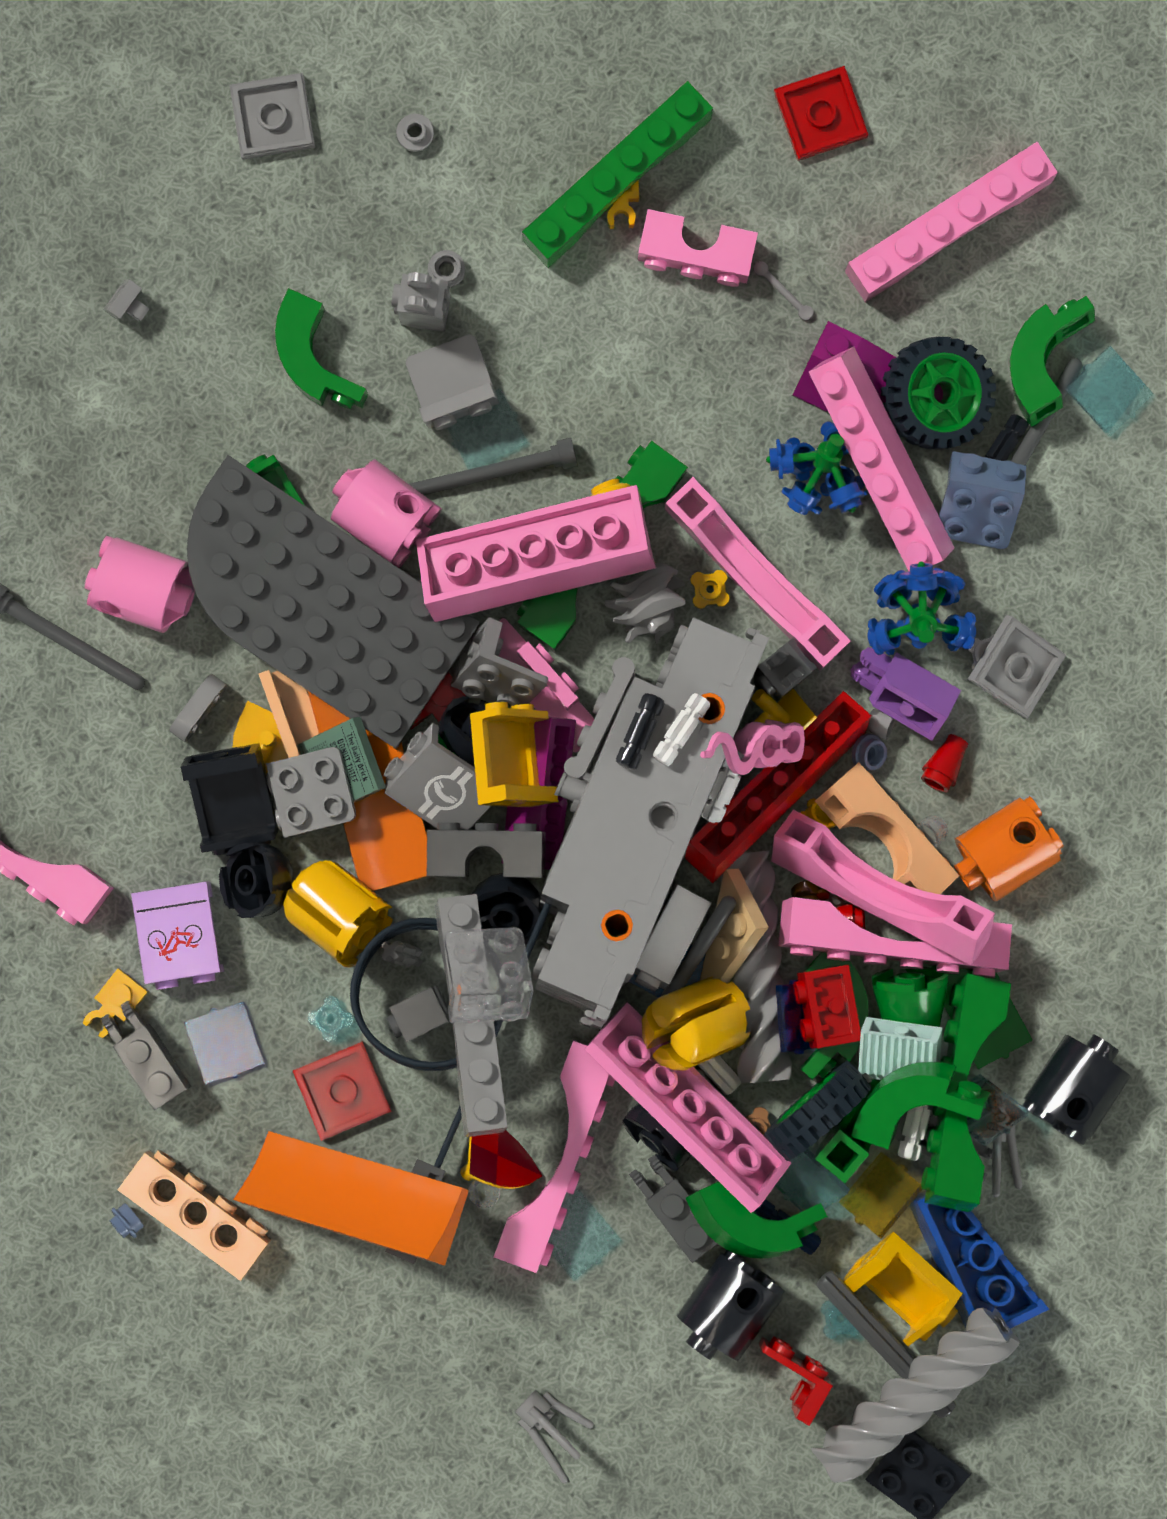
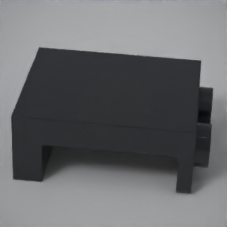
M260 743L185 757L180 768L183 780L189 781L202 836L200 843L201 852L212 851L213 855L227 854L231 848L239 843L261 842L271 844V840L276 838L279 828L275 818L272 795L267 785V773Z

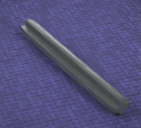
M834 1271L823 1274L817 1282L819 1290L901 1378H908L910 1365L914 1360L913 1356ZM952 1401L948 1406L934 1411L938 1418L947 1417L951 1414L956 1404Z

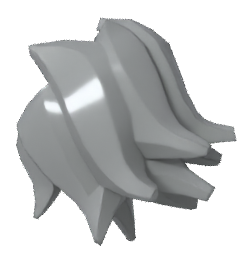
M656 562V569L636 573L626 583L610 582V586L622 594L623 597L605 600V606L623 613L620 616L614 617L613 622L627 625L625 631H628L625 642L630 643L638 635L651 633L654 634L655 643L657 644L660 637L674 629V609L686 604L683 597L672 591L673 589L685 586V583L675 576L678 570L666 563Z

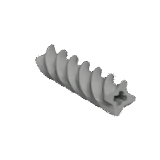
M770 851L743 853L728 868H739L769 926L738 969L732 981L744 993L750 1006V1010L746 1011V1033L750 1032V1035L746 1042L739 1046L742 1052L737 1064L738 1076L742 1083L790 1080L792 1074V1062L784 1048L788 1039L789 1028L787 1019L781 1011L785 999V986L777 972L781 964L782 949L778 946L779 941L774 935L779 917L777 906L770 896L775 884V872L767 859Z
M984 1307L972 1311L968 1317L965 1331H952L944 1334L939 1341L936 1355L916 1357L910 1365L908 1378H895L885 1382L881 1390L879 1402L868 1401L858 1404L854 1409L851 1425H833L826 1432L823 1448H811V1451L824 1465L831 1481L834 1483L846 1482L859 1477L872 1466L876 1458L886 1455L899 1445L906 1434L921 1428L934 1411L940 1410L954 1401L962 1388L978 1382L987 1373L992 1364L1008 1358L1015 1351L1020 1340L1006 1325L996 1308H994L993 1312Z

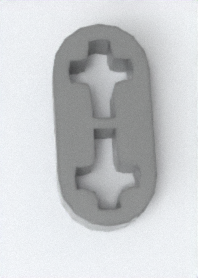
M213 674L209 675L177 716L169 731L184 743L187 742L224 694L227 684Z

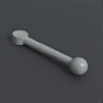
M759 261L754 265V272L759 276H764L799 311L798 315L801 320L808 321L812 318L814 313L812 307L808 305L803 306L768 271V265L765 262Z

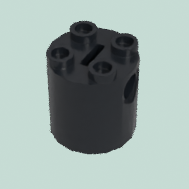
M1065 1034L1024 1097L1025 1102L1022 1107L1038 1118H1042L1050 1123L1054 1129L1084 1145L1087 1140L1091 1139L1131 1076L1113 1063L1119 1050L1102 1038L1093 1034L1085 1045Z
M726 1250L724 1254L720 1253L677 1313V1317L693 1331L686 1340V1343L709 1360L719 1350L730 1358L739 1361L782 1301V1295L785 1292L784 1289L776 1284L775 1280L760 1269L753 1274L755 1269L746 1263L743 1257L729 1250Z

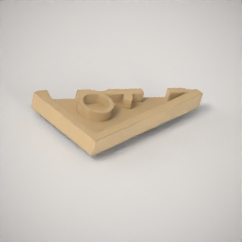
M739 868L726 869L723 874L717 906L725 896H732L736 900V906L706 952L700 981L714 976L712 979H719L729 983L769 928Z

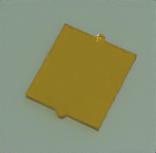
M880 1152L839 1203L855 1216L857 1224L860 1226L864 1224L882 1239L922 1189L921 1184L907 1173L908 1169L903 1164L898 1166L884 1153Z

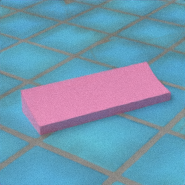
M637 485L416 540L424 604L434 622L656 569Z
M627 1002L605 1023L584 1050L752 1213L763 1203L792 1163L786 1161L769 1140L694 1067L682 1071L661 1066L652 1055L659 1047L669 1042L667 1041L647 1049L642 1038L643 1017Z

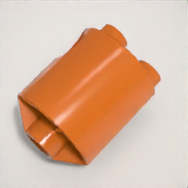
M1029 796L1024 800L1021 798L1014 800L955 838L957 848L964 860L954 865L970 891L981 885L989 897L996 902L1061 861L1060 855L1062 852L1060 849L1064 845L1052 827L1048 830L1045 829L1039 819L1042 816V812L1032 797ZM1019 835H1025L1032 840V842L1022 844L1019 843L1015 839V837Z

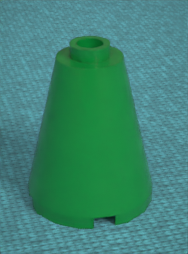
M923 967V969H906L907 972L899 973L893 976V969H887L877 972L872 976V987L882 1019L940 1027L948 987V974L943 975V973L936 972V968Z

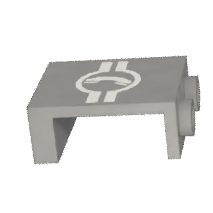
M432 723L424 733L418 732L415 734L408 745L407 751L400 759L395 757L388 764L384 772L386 777L385 794L436 828L437 823H460V830H469L491 806L478 805L475 768L438 743L439 727Z

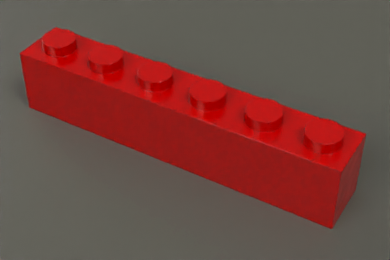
M843 691L804 730L805 743L801 760L793 763L781 762L777 766L765 767L730 801L729 805L725 806L727 810L721 822H708L689 841L685 859L711 883H714L726 869L752 846L855 744L860 736L866 733L872 715Z

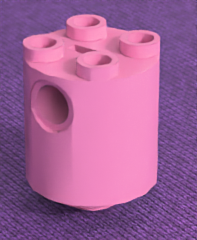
M374 459L364 468L348 469L338 480L332 493L338 497L339 501L330 519L372 551L400 568L411 553L408 549L413 544L417 547V539L428 536L431 531L429 526L437 518L442 508Z
M106 536L99 551V557H101L97 569L93 567L90 569L85 581V589L90 591L87 599L88 606H91L94 610L161 633L166 632L173 622L188 614L194 599L195 589L192 584L187 561L117 537Z

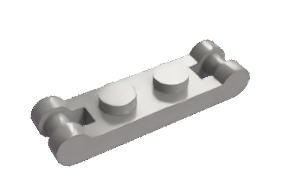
M621 657L613 663V682L607 694L601 692L597 698L593 713L597 715L592 725H585L581 731L577 746L581 748L577 756L570 757L564 764V771L568 773L567 775L583 781L586 772L592 774L623 699L635 678V666L629 658Z

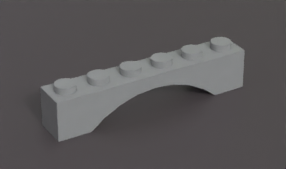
M477 894L438 898L435 905V913L452 1014L464 1137L503 1133L508 1127Z

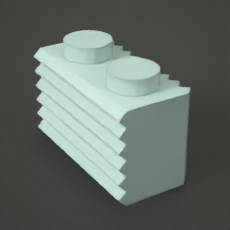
M866 1017L861 1029L858 1071L861 1074L867 1073L874 1079L882 1080L891 1072L906 1065L919 1062H940L943 1028Z

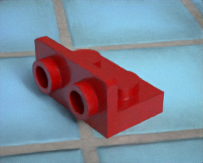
M849 965L797 973L798 981L794 982L793 988L797 1004L803 1005L805 1019L800 1020V1028L804 1042H809L810 1048L818 1049L860 1041L861 1030Z

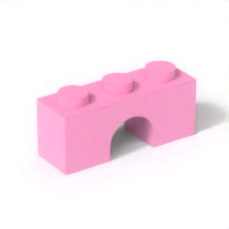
M647 210L638 252V261H643L644 267L655 271H666V267L681 270V275L693 279H702L703 274L718 277V283L731 287H738L739 282L747 284L758 232L721 225L718 240L712 247L706 250H695L689 247L682 237L683 216Z

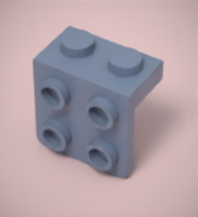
M952 451L949 461L947 488L939 512V517L950 539L997 549L1007 548L1025 495L1026 465L981 457L972 453Z

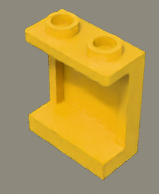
M493 702L485 704L484 711L470 713L478 805L534 807L558 802V796L554 795L557 787L539 786L534 723L549 719L548 711L534 710L533 704H519L508 708V702Z
M894 1231L860 1257L842 1280L853 1293L865 1284L910 1325L911 1328L903 1339L907 1346H910L919 1338L923 1342L926 1341L935 1332L938 1325L942 1328L945 1327L957 1314L958 1310L954 1306L963 1294Z

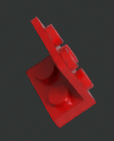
M773 1336L771 1341L762 1337L759 1341V1346L764 1354L807 1379V1382L801 1379L797 1383L790 1396V1400L793 1401L792 1410L796 1419L810 1426L833 1387L828 1377L829 1372L825 1370L826 1367L810 1356L806 1355L804 1360L794 1356L796 1352L792 1350L793 1347L782 1339Z

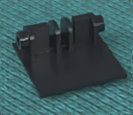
M916 1430L906 1434L899 1445L882 1458L865 1480L917 1519H933L971 1476V1473L963 1467L961 1462L957 1463L947 1456L942 1448H936L934 1442H928L917 1434Z

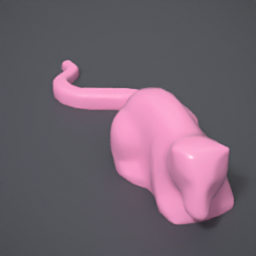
M769 719L765 723L751 722L738 730L734 738L728 733L716 732L712 735L708 748L700 753V757L712 758L718 745L722 744L728 767L733 773L740 775L749 773L753 767L765 768L777 766L781 762H798L801 760L804 751V729L797 722L782 723ZM737 751L744 754V757L741 760L739 758Z

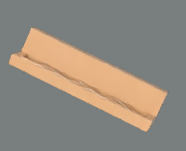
M267 670L261 672L258 675L288 758L301 755L298 744L319 734L307 690L279 671L271 672Z

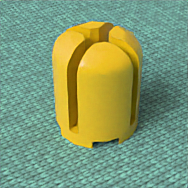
M328 860L316 862L301 871L292 882V889L287 891L283 903L284 914L289 923L343 967L348 968L357 964L358 959L356 957L363 952L368 943L379 932L390 926L393 922V919L388 916V910L392 906L337 862Z
M714 976L663 995L648 1006L642 1018V1038L646 1048L651 1049L671 1040V1043L659 1047L652 1055L661 1066L672 1070L685 1071L734 1050L746 1042L750 1035V1032L746 1033V1011L750 1010V1006L744 993L734 982L725 983L719 979H712Z

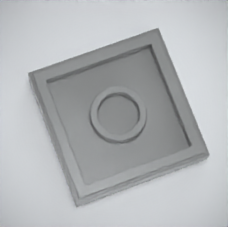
M303 73L229 85L242 160L315 148Z
M1006 615L968 677V680L1016 714L1028 719L1066 654L1013 616Z

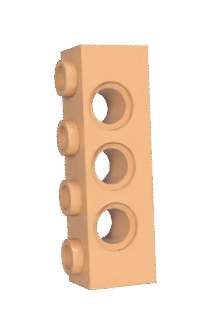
M150 1150L145 1152L118 1188V1191L241 1281L271 1241V1239L265 1236L268 1232L267 1228L251 1217L246 1222L235 1214L237 1206L222 1195H219L216 1199L204 1191L207 1186L206 1183L194 1174L188 1172L184 1176L174 1169L176 1161L161 1150H157L155 1154ZM161 1179H168L174 1183L176 1194L173 1199L167 1200L159 1195L157 1186ZM191 1202H199L205 1206L207 1215L203 1222H195L189 1217L188 1207ZM221 1225H231L236 1229L237 1241L234 1244L228 1245L219 1239L218 1230Z

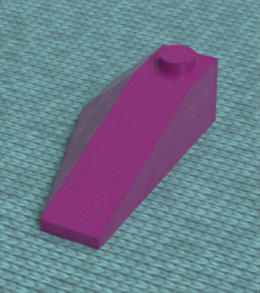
M828 321L792 396L828 412L809 371L822 361L854 346L882 403L886 402V396H881V387L886 386V381L882 379L884 373L891 369L888 364L896 357L868 340ZM937 384L934 388V397L940 402L943 398V390Z

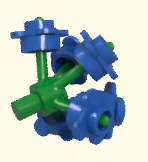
M827 421L822 425L821 434L824 435V439L819 444L817 450L808 443H800L799 439L795 437L788 439L783 444L780 443V439H776V448H769V456L766 458V462L770 464L771 471H778L779 479H783V474L792 473L796 476L798 481L794 483L792 489L783 487L781 491L789 498L787 504L792 510L802 515H807L809 511L821 514L822 508L817 505L822 497L821 494L823 496H830L833 504L829 505L830 510L840 509L842 514L846 512L853 513L856 511V508L863 505L861 498L868 495L867 491H861L865 484L861 476H855L852 469L840 466L843 455L849 452L844 444L843 437L840 436L834 423ZM816 468L808 483H803L802 481L809 479L810 471ZM822 473H827L825 482L820 486V494L814 487Z
M922 561L910 565L909 572L899 570L895 574L885 576L874 588V592L879 597L877 604L881 608L888 607L889 609H896L902 606L908 615L904 619L898 620L897 623L892 619H881L880 621H877L875 618L869 619L867 637L875 653L881 655L886 652L888 656L893 655L895 648L900 646L901 635L904 634L912 641L913 647L918 649L924 648L927 643L934 639V633L938 631L942 632V639L950 651L956 652L961 647L967 650L971 649L976 637V616L974 613L967 612L965 616L950 615L944 624L935 615L940 605L948 606L960 600L959 591L965 586L964 580L949 571L933 568V564ZM912 591H918L919 603L911 606L908 600L912 595ZM927 596L932 601L930 607L927 606Z

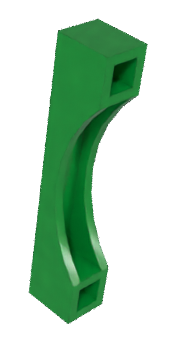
M687 81L522 231L523 242L549 268L583 236L593 223L624 192L660 161L682 147L712 119L713 107Z
M651 441L646 448L640 445L627 462L632 467L626 476L622 478L617 475L615 479H619L620 483H627L631 486L637 485L644 509L664 503L685 476L688 467ZM578 588L525 600L516 613L521 617L517 622L518 626L555 652L576 624Z
M967 973L958 984L953 985L949 998V1006L954 1007L952 1020L947 1021L944 1031V1042L948 1043L947 1056H943L940 1061L941 1063L957 1066L953 1080L958 1082L967 1081L971 1064L980 1046L1006 1020L1012 983ZM933 1106L932 1113L937 1116L936 1129L931 1130L927 1142V1152L932 1153L930 1167L925 1168L921 1181V1189L926 1190L924 1203L971 1212L980 1204L985 1166L973 1145L966 1116Z

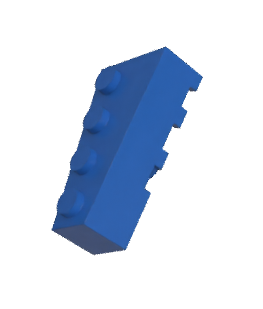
M926 1191L907 1199L940 1274L963 1293L955 1307L965 1328L969 1315L978 1308L984 1307L991 1312L996 1308L1010 1329L1050 1310L1043 1300L1031 1289L1020 1271H1017L1004 1255V1251L997 1242L993 1241L981 1226V1222L972 1211L964 1212L924 1203Z

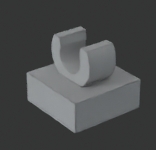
M130 279L122 282L103 310L115 319H120L126 312L137 321H141L149 311V308L135 299L142 288Z

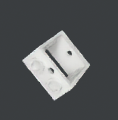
M679 885L676 886L656 922L636 966L634 974L638 976L635 982L652 991H656L658 987L665 989L670 984L711 902Z

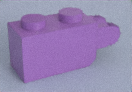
M868 647L862 650L859 655L860 662L855 665L853 664L850 669L851 677L856 682H859L860 685L872 691L869 697L872 706L932 741L947 720L961 690L897 652L891 658L884 653L877 655L873 648Z

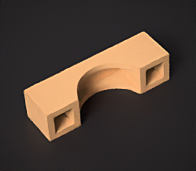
M860 762L847 771L815 800L839 829L847 827L863 828L875 834L885 844L893 861L894 873L892 879L922 891L941 894L960 876L950 865L949 861L938 852L925 837V834L915 826L900 809L897 802L892 800L876 782L873 775Z

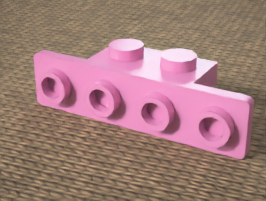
M502 618L500 622L503 624L499 637L503 639V645L498 656L548 677L547 686L530 704H533L536 710L548 711L550 717L576 720L573 752H579L581 747L577 746L581 731L585 725L591 726L594 721L592 715L579 702V698L575 694L579 687L565 672L559 676L552 669L550 664L554 659L540 644L534 648L529 641L526 642L505 618Z

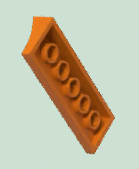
M307 690L319 734L350 719ZM365 729L383 781L386 783L384 772L388 764L395 757L400 759L404 755L402 742L395 749ZM385 789L355 802L356 817L353 821L343 823L357 879L370 890L377 891L429 877L427 876V834L422 818L386 795Z
M268 1131L264 1145L250 1174L233 1200L445 1266L469 1190Z

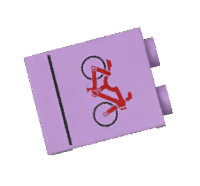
M211 882L131 893L144 983H155L156 990L178 987V979L192 977L193 984L216 981L215 973L224 972V967L219 962L210 903V897H213Z

